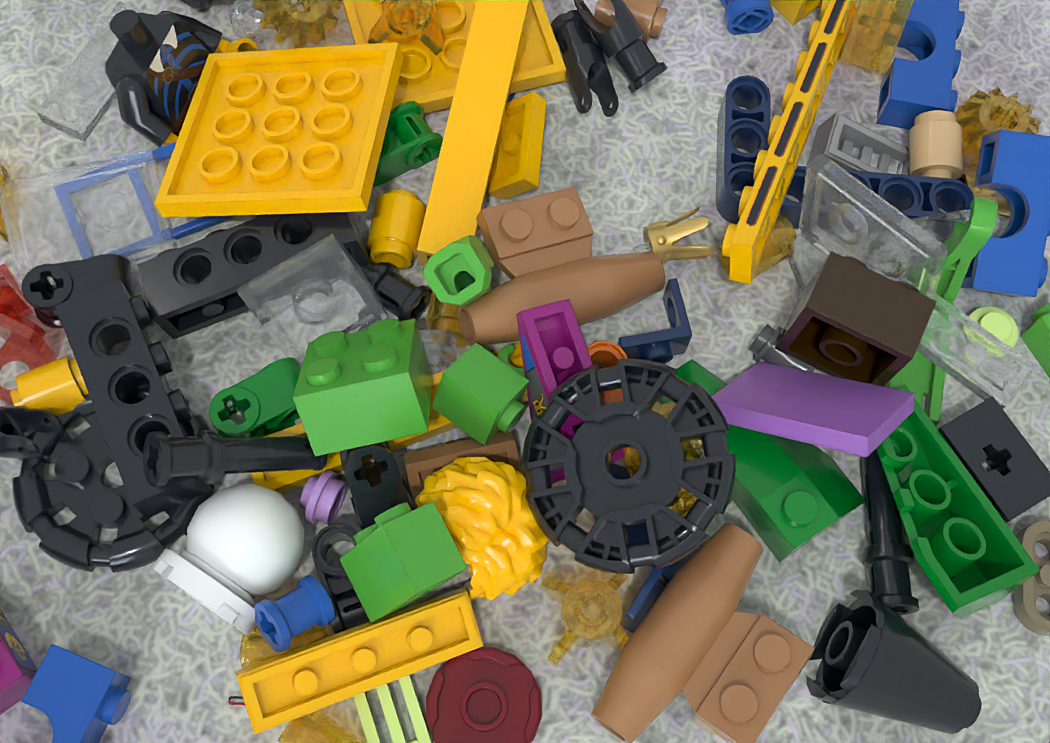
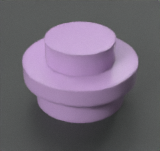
M326 469L319 478L311 476L307 481L299 502V506L306 509L304 516L306 522L315 525L321 521L330 525L336 518L347 491V483L338 480L336 472Z

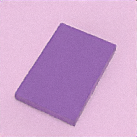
M759 361L714 394L712 398L716 401L727 423L730 425L868 457L913 412L915 393Z

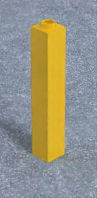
M476 0L417 246V265L423 266L432 255L450 243L468 235H477L479 225L476 217L481 209H483L530 0Z

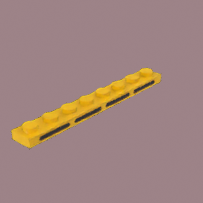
M823 0L820 20L813 21L808 40L809 51L802 50L798 58L795 73L797 81L796 83L788 82L782 102V112L784 113L782 116L775 115L771 122L768 136V145L770 147L768 150L761 149L758 153L753 175L754 186H745L738 209L740 220L737 225L730 223L725 233L722 255L730 257L729 280L749 285L753 281L842 52L853 18L856 16L857 0Z

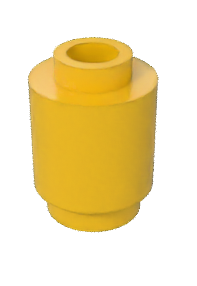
M393 189L376 198L367 247L371 251L370 259L377 264L379 262H390L398 270H404L409 268L412 259L417 257V246L426 213V206L418 200L414 193L404 189Z
M69 355L17 375V388L10 391L15 407L46 410L56 416L74 410L73 406L86 401L84 395L88 394L76 359H72Z

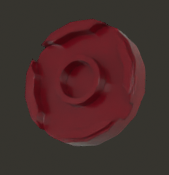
M495 647L477 648L451 658L434 674L426 695V722L435 743H531L535 739L542 718L541 690L531 671L515 655Z

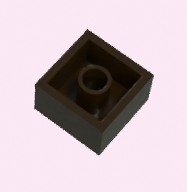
M831 251L799 296L775 349L830 376L884 387L913 359L937 301L921 294L916 287L909 283L893 281L868 269L866 264L859 259L841 256Z

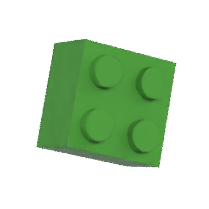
M384 319L372 324L365 330L344 334L342 331L327 332L308 343L293 394V400L315 456L428 432L433 373L416 319L400 322L397 319Z

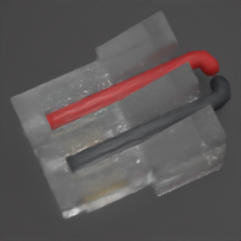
M233 691L228 701L231 705V710H246L241 691Z

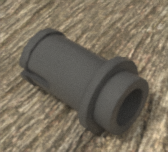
M767 324L748 348L756 355L753 360L757 363L762 359L766 363L813 372L815 369L775 349L783 331V328L780 326L775 330Z

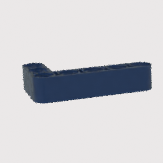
M749 75L739 76L728 84L717 118L716 208L722 218L734 224H738L740 220L738 209L741 198L734 191L743 192L745 186H754L753 175L758 153L761 149L768 150L770 147L768 145L771 117L770 91L762 80ZM736 148L744 149L749 153L740 152ZM797 166L786 195L793 196L799 202L791 201L785 196L774 228L942 241L952 237L956 220L964 222L970 215V205L974 194L966 184L951 178ZM836 199L844 201L848 206L842 205ZM888 204L893 205V206L896 207L898 210H895V209L891 208Z

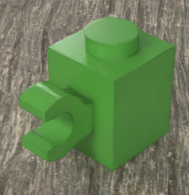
M478 343L472 345L443 372L432 404L433 409L483 446L499 430L508 434L516 426L526 410V406L521 403L529 380L525 378L524 368H516L509 363L516 348L511 344L502 347L497 357Z

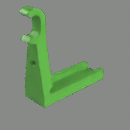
M976 196L973 197L970 205L971 212L968 223L956 220L952 237L907 272L900 280L913 285L921 294L937 302L913 359L884 387L895 388L905 384L910 392L915 393L914 398L921 407L923 396L926 397L924 411L935 426L940 422L953 302L957 297L972 259L989 240L997 218V201Z

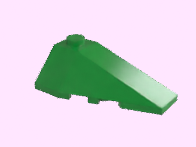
M693 359L677 368L676 376L690 385L698 382L711 396L728 385ZM665 396L658 399L668 414L676 406V403ZM728 424L731 432L725 436L729 454L736 455V473L731 499L779 563L865 503L863 496L834 459L815 445ZM689 440L701 458H705L702 441Z
M905 384L892 388L910 392ZM914 398L913 412L876 449L917 562L950 611L962 619L1000 601L1038 573L1040 569Z

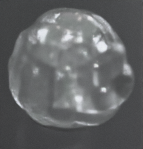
M236 0L229 13L232 30L238 39H251L257 46L274 41L282 28L281 10L275 0Z

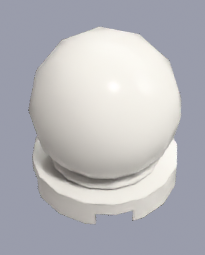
M257 484L230 486L220 489L198 506L187 528V551L183 550L177 555L166 548L151 568L166 580L169 579L185 591L184 593L229 624H232L239 615V618L233 625L248 636L256 626L255 609L252 607L255 604L254 598L276 591L294 573L303 554L304 528L297 509L281 493Z

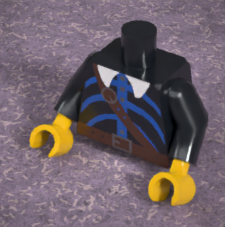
M123 10L117 13L109 24L110 30L118 39V42L105 63V73L116 91L121 119L160 148L162 144L168 145L177 141L208 55L215 53V51L218 53L238 52V49L242 52L258 51V46L253 40L248 38H240L229 42L221 38L222 32L186 15L170 11H161L154 15L136 13L134 10Z

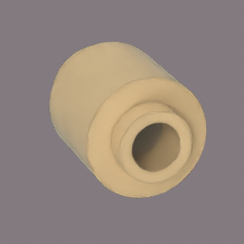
M934 110L916 116L914 126L909 131L910 175L951 178L955 180L962 176V127L956 122V115L954 113Z

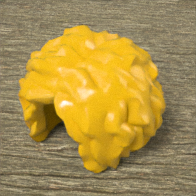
M468 456L466 458H456L447 466L435 471L432 475H428L424 480V489L416 497L415 502L419 508L434 501L465 564H469V571L472 575L462 588L467 590L470 600L476 597L478 599L486 597L489 600H494L502 592L513 596L527 583L535 584L537 578L541 576L543 564L548 556L546 544L549 539L541 531L529 509L525 497L526 494L530 493L529 484L523 474L515 471L512 465L505 462H492L485 457Z

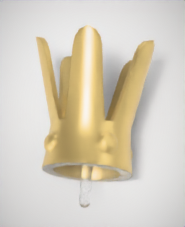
M698 206L670 222L664 220L650 223L649 226L643 227L644 245L634 247L633 251H652L660 258L663 265L672 259H708V255L714 253L713 248L710 246H682L675 244L684 236L704 229L708 225L709 219L707 217H698L678 223L695 214L699 210Z

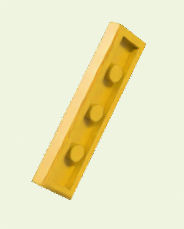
M460 588L391 613L373 623H364L236 670L235 675L253 732L257 734L483 646L468 592Z

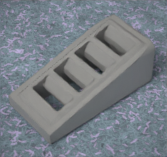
M836 112L816 130L807 167L887 173L890 160L895 159L899 161L896 174L899 173L903 164L901 174L910 175L909 148ZM853 147L859 148L857 159L851 156ZM873 153L879 155L876 168L870 166Z

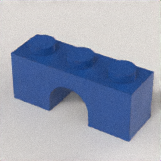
M960 0L892 1L889 10L885 45L904 48L914 54L918 61L894 58L881 82L876 124L910 130L914 126V119L921 113L934 110L954 113L958 92L951 89L952 79L956 76L961 61V50L955 49V45L962 31L965 19V12L959 10Z
M1001 129L982 137L974 187L991 189L1000 193L1008 202L1010 220L1006 229L997 237H990L972 259L960 288L1016 297H1036L1037 290L1044 284L1048 272V262L1044 257L1047 237L1050 236V136Z
M51 644L21 702L42 711L49 718L53 729L52 743H99L108 724L116 725L127 710L131 699V691L127 690V687L132 678Z

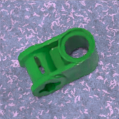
M408 101L391 110L373 187L383 185L407 171L418 169L439 157L443 137L437 132L433 133L423 118L424 111L418 102Z
M293 357L279 359L270 363L258 373L217 393L210 402L208 412L211 423L216 428L217 433L222 438L265 437L296 425L295 420L299 419L300 416L293 400V394L301 370L298 361ZM232 401L233 404L228 407L227 402ZM237 412H240L246 419L245 422L236 425L230 418V416ZM246 433L250 434L248 437L244 436Z

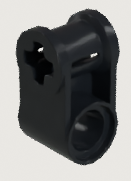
M101 254L88 259L36 266L27 272L22 280L21 287L24 298L34 307L38 320L50 328H63L60 318L52 312V310H56V305L115 281L121 280L131 297H135L131 263L126 257L115 254ZM48 277H52L56 284L51 285Z
M387 441L340 451L341 464L352 495L350 499L361 531L376 524L374 518L399 504L408 502L411 510H415L405 480L401 478L396 460ZM372 454L375 465L364 469L361 458Z
M342 523L330 524L321 529L314 538L311 548L312 558L320 582L327 591L334 607L335 618L331 625L335 634L370 622L344 568L330 566L326 561L327 552L333 544L347 541L355 546L357 545L353 536L358 531L350 525Z

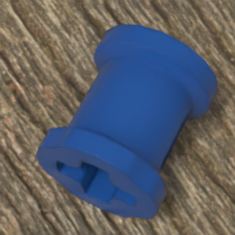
M310 575L300 579L297 583V588L272 602L264 599L254 605L257 627L263 638L277 652H282L291 646V639L315 625L323 628L331 624L335 618L334 607L327 591L315 577Z

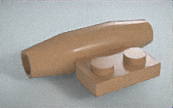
M576 186L481 209L476 220L491 259L495 264L494 266L497 265L511 280L491 289L490 293L484 294L466 306L459 305L457 310L458 322L462 335L470 346L475 343L489 345L520 341L516 314L523 310L569 299L578 325H585L611 317L662 291L666 281L664 267L660 258L652 251L591 257L592 235L594 231Z
M725 523L676 571L623 646L591 713V716L602 727L623 742L633 743L682 692L696 718L731 743H755L809 661L815 649L813 646L764 614L758 615L736 611L763 552L761 544L752 535L738 526Z

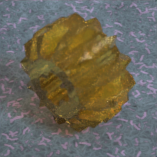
M254 0L253 9L266 14L259 23L260 29L274 27L277 30L275 43L282 44L290 36L294 48H303L307 41L313 45H319L326 38L325 32H332L337 26L338 19L333 13L340 9L342 1L297 0L298 2L293 5L291 0ZM302 5L304 11H300L297 7Z
M997 86L992 91H989L988 94L978 90L974 95L970 96L964 105L959 106L955 115L956 122L962 127V156L970 154L973 157L971 169L978 166L982 137L984 135L1001 129L1030 134L1038 133L1041 121L1031 117L1034 104L1021 105L1017 101L1018 92L1005 97Z

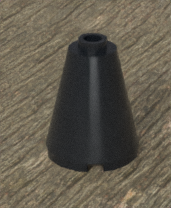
M855 590L850 594L856 597L857 600L849 607L838 603L831 610L819 630L813 646L815 648L809 659V661L821 659L816 673V680L806 676V685L813 697L824 703L948 734L958 733L963 728H968L975 723L982 707L977 683L877 595L867 590Z

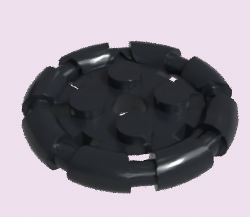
M618 359V365L601 369L595 364L577 372L557 386L548 396L552 401L541 417L538 419L534 416L529 426L522 452L521 473L527 474L530 493L526 494L525 497L529 509L544 535L555 547L562 544L575 553L574 560L589 568L615 574H634L636 567L655 564L658 570L679 561L698 548L709 537L705 531L717 513L724 515L731 498L736 473V455L729 454L725 436L731 430L724 414L712 396L698 382L690 385L676 376L677 369L663 363L643 359ZM622 388L624 402L604 404V392ZM663 396L676 403L667 419L651 410L657 400ZM570 414L584 421L575 433L572 441L559 433V430ZM701 440L705 458L687 461L683 442ZM626 447L634 448L639 452L641 458L638 472L629 479L620 480L614 478L610 471L612 456L619 449ZM564 466L567 485L553 488L550 471ZM682 488L697 497L684 518L669 508L680 499ZM584 508L598 517L589 533L576 525V519ZM646 522L649 540L630 543L626 525Z
M143 387L134 391L128 400V404H136L145 399L150 387ZM88 393L84 395L86 401L74 405V410L57 416L62 422V429L59 432L36 431L26 437L39 447L40 455L36 459L17 458L22 461L20 475L12 479L14 504L25 531L28 533L34 532L41 540L39 548L51 558L69 567L87 572H93L95 567H111L113 573L129 571L157 561L166 548L184 534L187 536V528L198 506L214 495L216 487L210 484L211 491L166 510L165 512L169 518L151 531L144 523L150 518L147 519L131 505L124 485L110 488L104 484V472L115 461ZM192 413L193 419L185 422L190 437L197 436L201 430H210L202 415L195 416ZM83 417L91 427L81 432L73 440L65 430ZM46 463L55 464L54 471L58 481L43 480ZM65 507H68L76 517L68 524L59 525L53 517ZM101 528H118L117 538L113 540L112 544H99Z

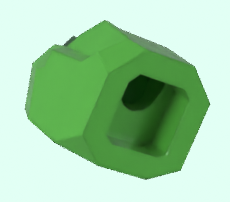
M468 235L450 243L432 255L423 265L422 274L440 302L466 306L484 294L491 292V270L495 264L490 257V253L477 236Z

